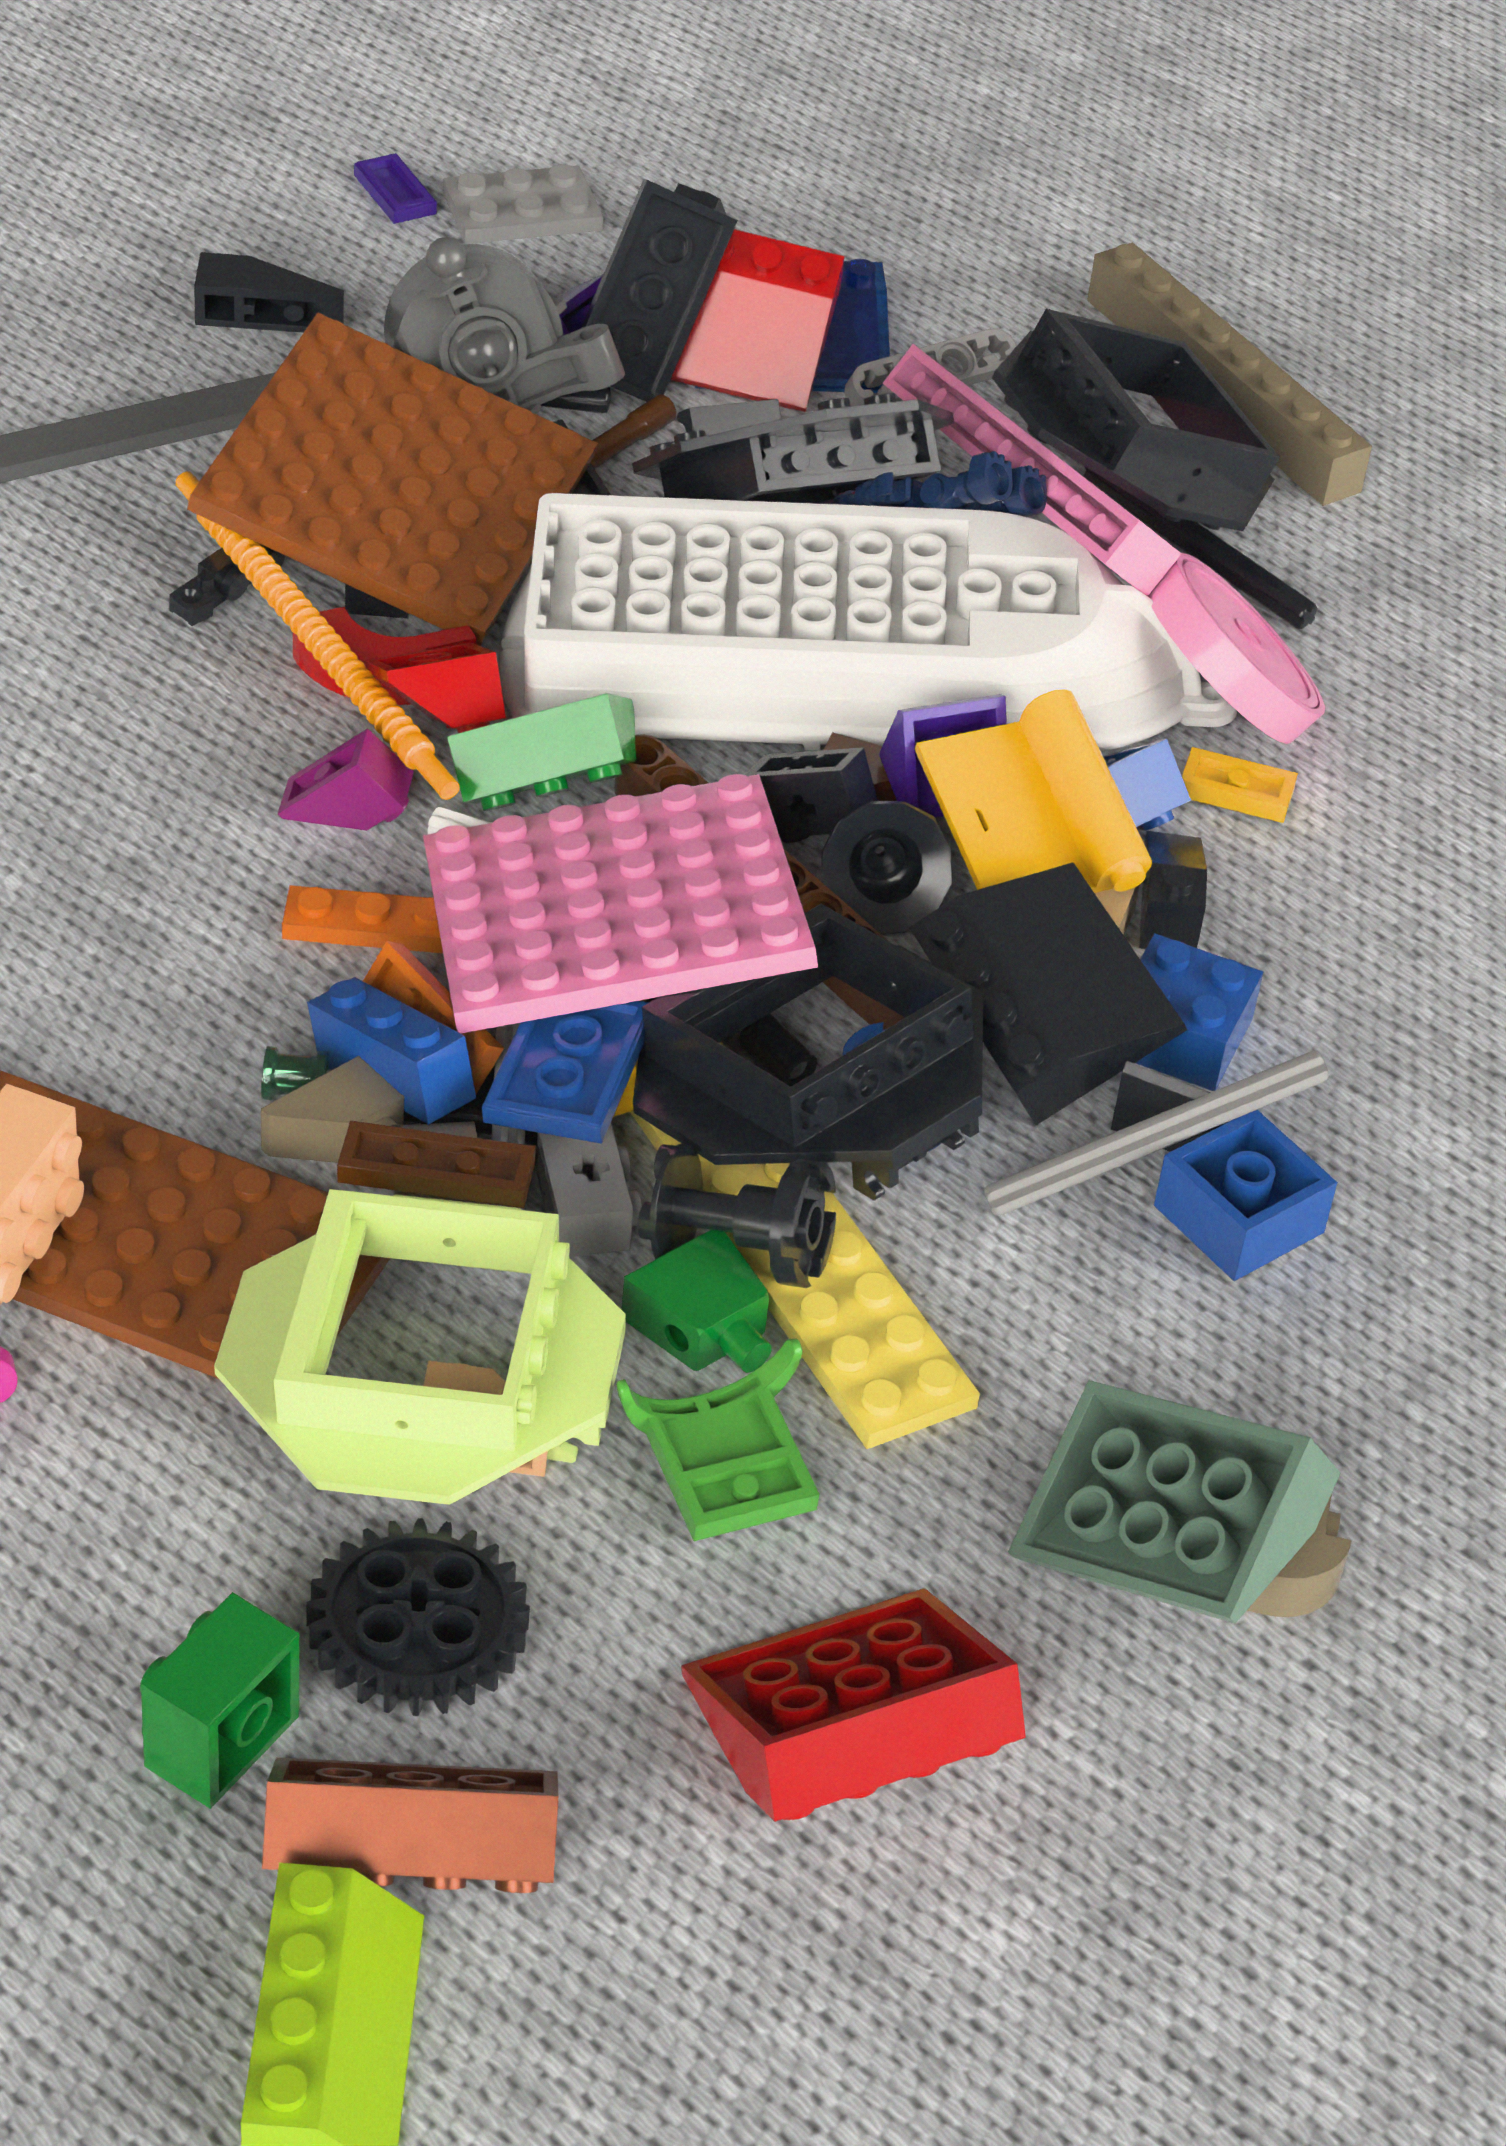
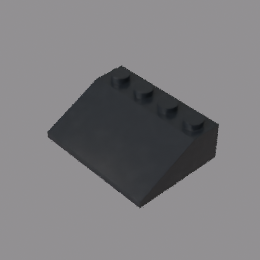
M1073 862L958 895L909 926L931 963L983 992V1045L1035 1125H1038L1122 1072L1126 1061L1136 1063L1187 1030L1184 1022Z

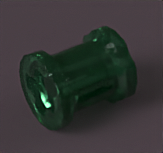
M267 1046L262 1069L261 1098L272 1100L275 1095L285 1096L328 1073L329 1052L319 1051L314 1057L279 1053L277 1047Z

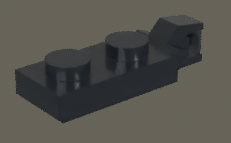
M260 544L266 549L268 555L273 557L275 563L281 567L285 560V555ZM220 548L198 563L196 577L169 595V611L174 612L187 621L189 625L194 626L212 617L213 609L227 599L234 601L241 597L252 582L239 570L238 565L233 563L231 557L226 555L223 548Z

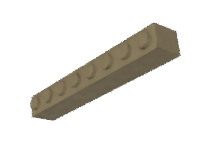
M1133 242L1122 244L1116 248L1094 255L1087 298L1089 303L1116 326L1185 342L1280 456L1276 466L1322 506L1362 492L1372 449L1370 443Z

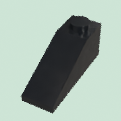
M200 252L194 284L195 325L304 333L317 313L344 324V290L252 256Z
M1146 831L1145 847L1152 859V865L1147 871L1146 878L1142 884L1139 948L1146 949L1154 933L1197 948L1206 909L1207 865L1202 839L1199 837Z

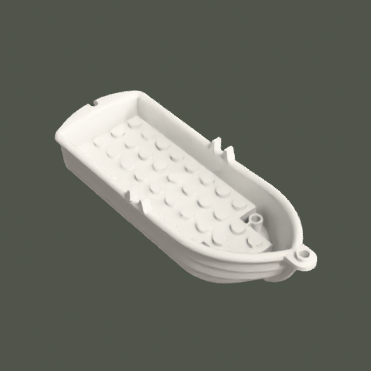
M563 493L545 494L539 499L532 564L510 608L501 640V647L504 650L499 655V675L506 706L513 718L609 693L632 699L635 716V735L645 734L661 739L803 744L805 752L820 751V745L827 744L832 732L883 746L898 710L997 694L1006 696L1007 724L1019 722L1024 709L1035 698L1054 690L1065 689L1071 691L1101 752L1141 742L1162 733L1179 722L1184 726L1219 727L1229 724L1237 715V710L1209 682H1201L1199 671L1179 649L1157 618L1151 607L1153 604L1152 599L1133 586L1124 585L1097 557L1066 532L1032 518L997 511Z

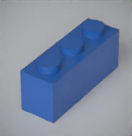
M356 977L335 983L330 987L329 991L307 1002L318 1059L325 1067L333 1070L360 1056L404 1096V1111L428 1125L476 1099L464 1035Z

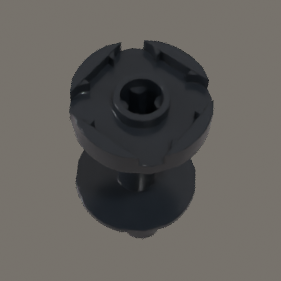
M685 1143L676 1146L663 1144L659 1147L654 1161L656 1181L651 1202L646 1201L642 1205L638 1217V1234L641 1239L651 1240L655 1259L695 1238L697 1228L733 1233L734 1241L739 1247L769 1251L771 1271L773 1277L780 1285L809 1288L812 1285L808 1281V1276L820 1277L831 1251L836 1224V1212L824 1211V1192L836 1193L834 1175L828 1164L798 1159L790 1163L781 1177L778 1188L746 1184L741 1188L738 1195L703 1191L701 1162L697 1151L692 1145Z

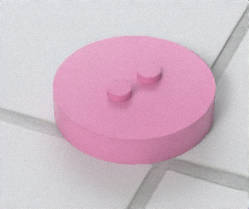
M1181 553L1179 558L1148 595L1153 600L1151 607L1157 618L1187 659L1230 705L1268 736L1285 744L1292 743L1325 713L1324 701L1315 683L1283 639L1237 590L1200 560L1186 553Z

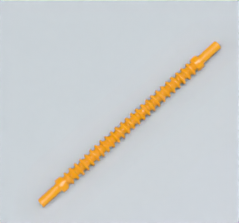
M186 471L177 477L176 486L189 501L190 494L199 483V480L192 472ZM196 514L197 520L202 527L209 531L211 537L223 548L226 555L231 557L233 563L238 565L239 570L252 582L255 589L260 591L261 596L275 609L277 615L282 617L286 625L290 626L292 633L296 634L299 641L305 644L306 649L312 652L313 657L320 662L323 669L327 670L329 676L335 679L338 687L342 688L345 695L351 698L352 703L358 707L361 714L366 716L368 722L374 725L377 733L381 734L384 741L390 744L391 749L397 753L404 765L411 770H418L442 799L448 800L458 793L460 785L434 755L435 747L425 734L421 733L417 725L413 724L412 719L405 715L403 708L397 705L395 699L389 696L388 691L382 687L379 680L375 679L372 672L366 669L364 663L358 660L356 653L350 651L348 644L344 643L341 636L335 633L334 628L320 615L318 609L312 606L310 600L305 598L303 592L297 589L296 584L290 580L288 574L283 572L280 565L275 563L273 557L268 555L266 549L259 543Z

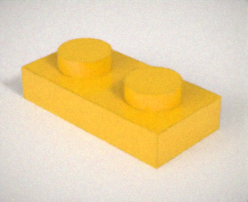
M1192 747L1182 778L1191 800L1284 823L1298 773Z

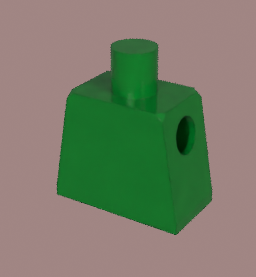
M709 1230L624 1276L621 1310L626 1314V1323L693 1371H699L727 1355L745 1373H750L761 1367L767 1361L772 1351L771 1344L762 1336L766 1329L769 1305L767 1289L725 1232Z

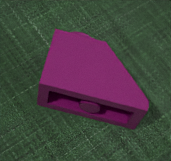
M367 728L289 777L278 815L286 820L367 831L383 820L385 822L393 821L405 810L409 802L407 795L414 771L407 768L400 758Z

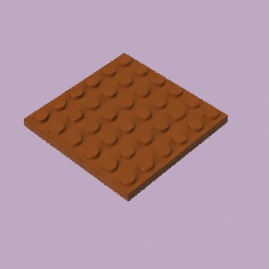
M317 313L190 494L187 510L443 630L468 625L476 636V645L481 646L532 561L539 499L549 493L572 494L592 461L598 443L532 413L526 408L517 406L487 392L479 386L472 385L440 370L434 365L425 363L395 349L387 343L378 341L350 328L340 321Z

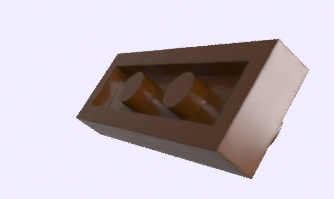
M350 1121L337 1164V1182L524 1208L535 1166L536 1146Z

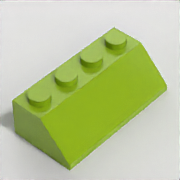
M279 1862L241 2118V2146H398L424 1915L353 1868Z

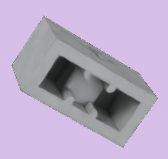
M610 1123L602 1144L537 1133L535 1169L545 1212L559 1214V1242L570 1244L569 1257L630 1251L632 1227L638 1226L641 1202L637 1189L628 1190L626 1182L630 1180L629 1154L626 1145L617 1146L612 1124Z

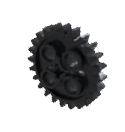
M423 1518L417 1519L414 1524L413 1533H403L395 1520L389 1521L388 1537L381 1539L375 1532L366 1528L363 1530L362 1548L343 1541L340 1543V1561L328 1558L322 1561V1578L312 1579L311 1600L307 1601L306 1604L309 1648L318 1650V1668L320 1671L335 1669V1687L338 1690L357 1682V1702L360 1704L365 1703L378 1693L383 1695V1709L386 1713H390L400 1699L408 1700L413 1716H419L424 1701L433 1700L438 1710L445 1714L448 1713L449 1696L457 1694L462 1701L471 1706L475 1704L476 1684L495 1692L498 1689L499 1671L513 1674L515 1671L516 1653H524L526 1633L529 1630L530 1605L526 1604V1583L515 1582L516 1564L514 1561L499 1564V1546L496 1543L481 1550L476 1549L477 1532L471 1530L460 1540L452 1538L451 1522L446 1521L440 1527L437 1534L427 1532Z

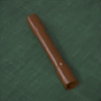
M663 394L655 396L630 412L623 421L593 439L592 441L598 443L594 457L590 462L594 469L638 440L648 438L674 421L677 413L671 399Z

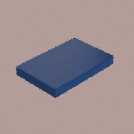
M633 1001L520 1022L482 1105L483 1123L602 1144L645 1043L642 1007L650 1002Z

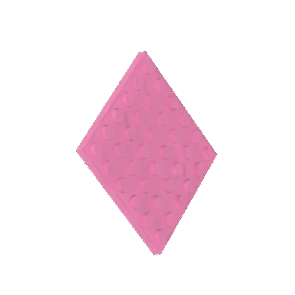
M733 774L721 778L718 782L697 786L673 785L658 793L636 797L632 795H618L604 803L582 807L563 805L552 809L549 813L527 817L508 815L496 819L493 823L472 827L448 826L440 829L437 833L423 835L457 1032L460 1034L818 967L815 944L759 774L752 776Z

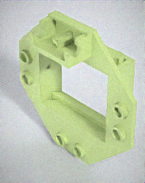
M329 1189L316 1235L243 1271L214 1368L215 1375L316 1489L450 1505L548 1451L547 1459L574 1463L577 1458L578 1447L566 1442V1440L572 1437L580 1439L584 1444L599 1446L601 1428L606 1426L625 1337L626 1314L569 1258L570 1244L559 1242V1214L398 1194L390 1196ZM359 1255L531 1274L503 1395L326 1375Z

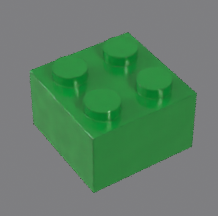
M233 1592L213 1612L205 1611L192 1624L186 1639L168 1657L161 1656L148 1667L141 1680L144 1767L211 1809L299 1717V1633Z

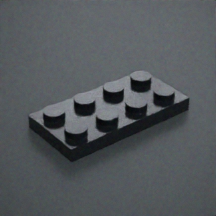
M643 179L581 327L584 328L594 324L608 325L625 370V376L617 383L611 385V387L645 402L659 394H665L738 221L646 179Z

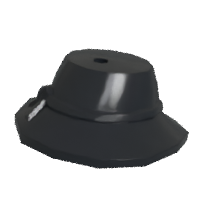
M904 801L867 802L836 821L821 851L822 883L880 934L905 933L910 930L909 926L940 907L952 884L951 848L934 816ZM877 847H884V850L881 853L875 852V849Z

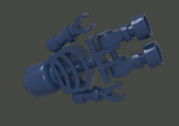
M992 451L974 455L970 461L969 470L959 473L957 477H948L935 473L924 482L911 479V477L894 481V473L887 472L877 476L874 481L869 480L859 484L855 491H845L835 496L834 499L826 500L819 504L984 510L1029 517L1040 514L1045 509L1047 503L1046 476L1039 475V469H1032L1030 465L1012 469L1011 462L1004 461V455H997V452Z

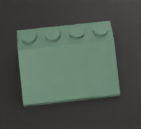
M1088 1380L1008 1553L1012 1557L1028 1563L1236 1624L1315 1532L1341 1473L1311 1437Z

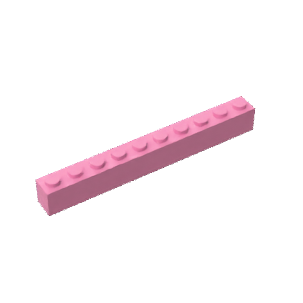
M912 344L882 383L903 401L918 399L952 412L954 423L939 430L972 457L985 452L995 451L997 455H1004V461L1011 462L1012 469L1028 465L1032 466V469H1039V475L1046 476L1047 503L1042 513L1146 596L1152 592L1181 555L1179 551L916 345Z

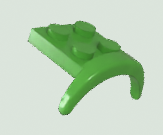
M798 1339L786 1340L771 1359L744 1378L723 1388L698 1396L669 1400L653 1399L632 1391L625 1379L617 1382V1392L624 1411L631 1423L647 1435L693 1541L817 1510L820 1494L774 1399L793 1376L800 1363L802 1346Z

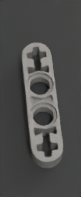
M993 328L919 349L941 366H943L941 357L951 356L956 358L963 367V373L953 375L967 386L991 380L995 370L1017 345L1011 335L1003 330ZM986 348H988V350L991 353L998 352L1001 356L1000 359H998V357L995 354L983 356L978 363L976 359L984 353ZM906 352L864 363L857 367L846 383L844 390L845 397L850 400V405H864L865 398L875 396L871 389L863 390L861 387L862 383L864 382L868 388L882 385ZM883 385L876 395L894 392ZM895 394L896 401H903L900 397H898Z

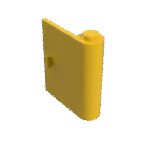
M1065 689L1054 690L1035 698L1026 706L1019 722L916 743L914 750L977 890L1072 862L1076 865L1094 893L1110 889L1127 891L1135 888L1145 880L1146 873L1152 865V859L1078 702L1071 691Z

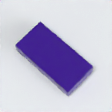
M396 153L354 163V176L393 224L437 214V201Z

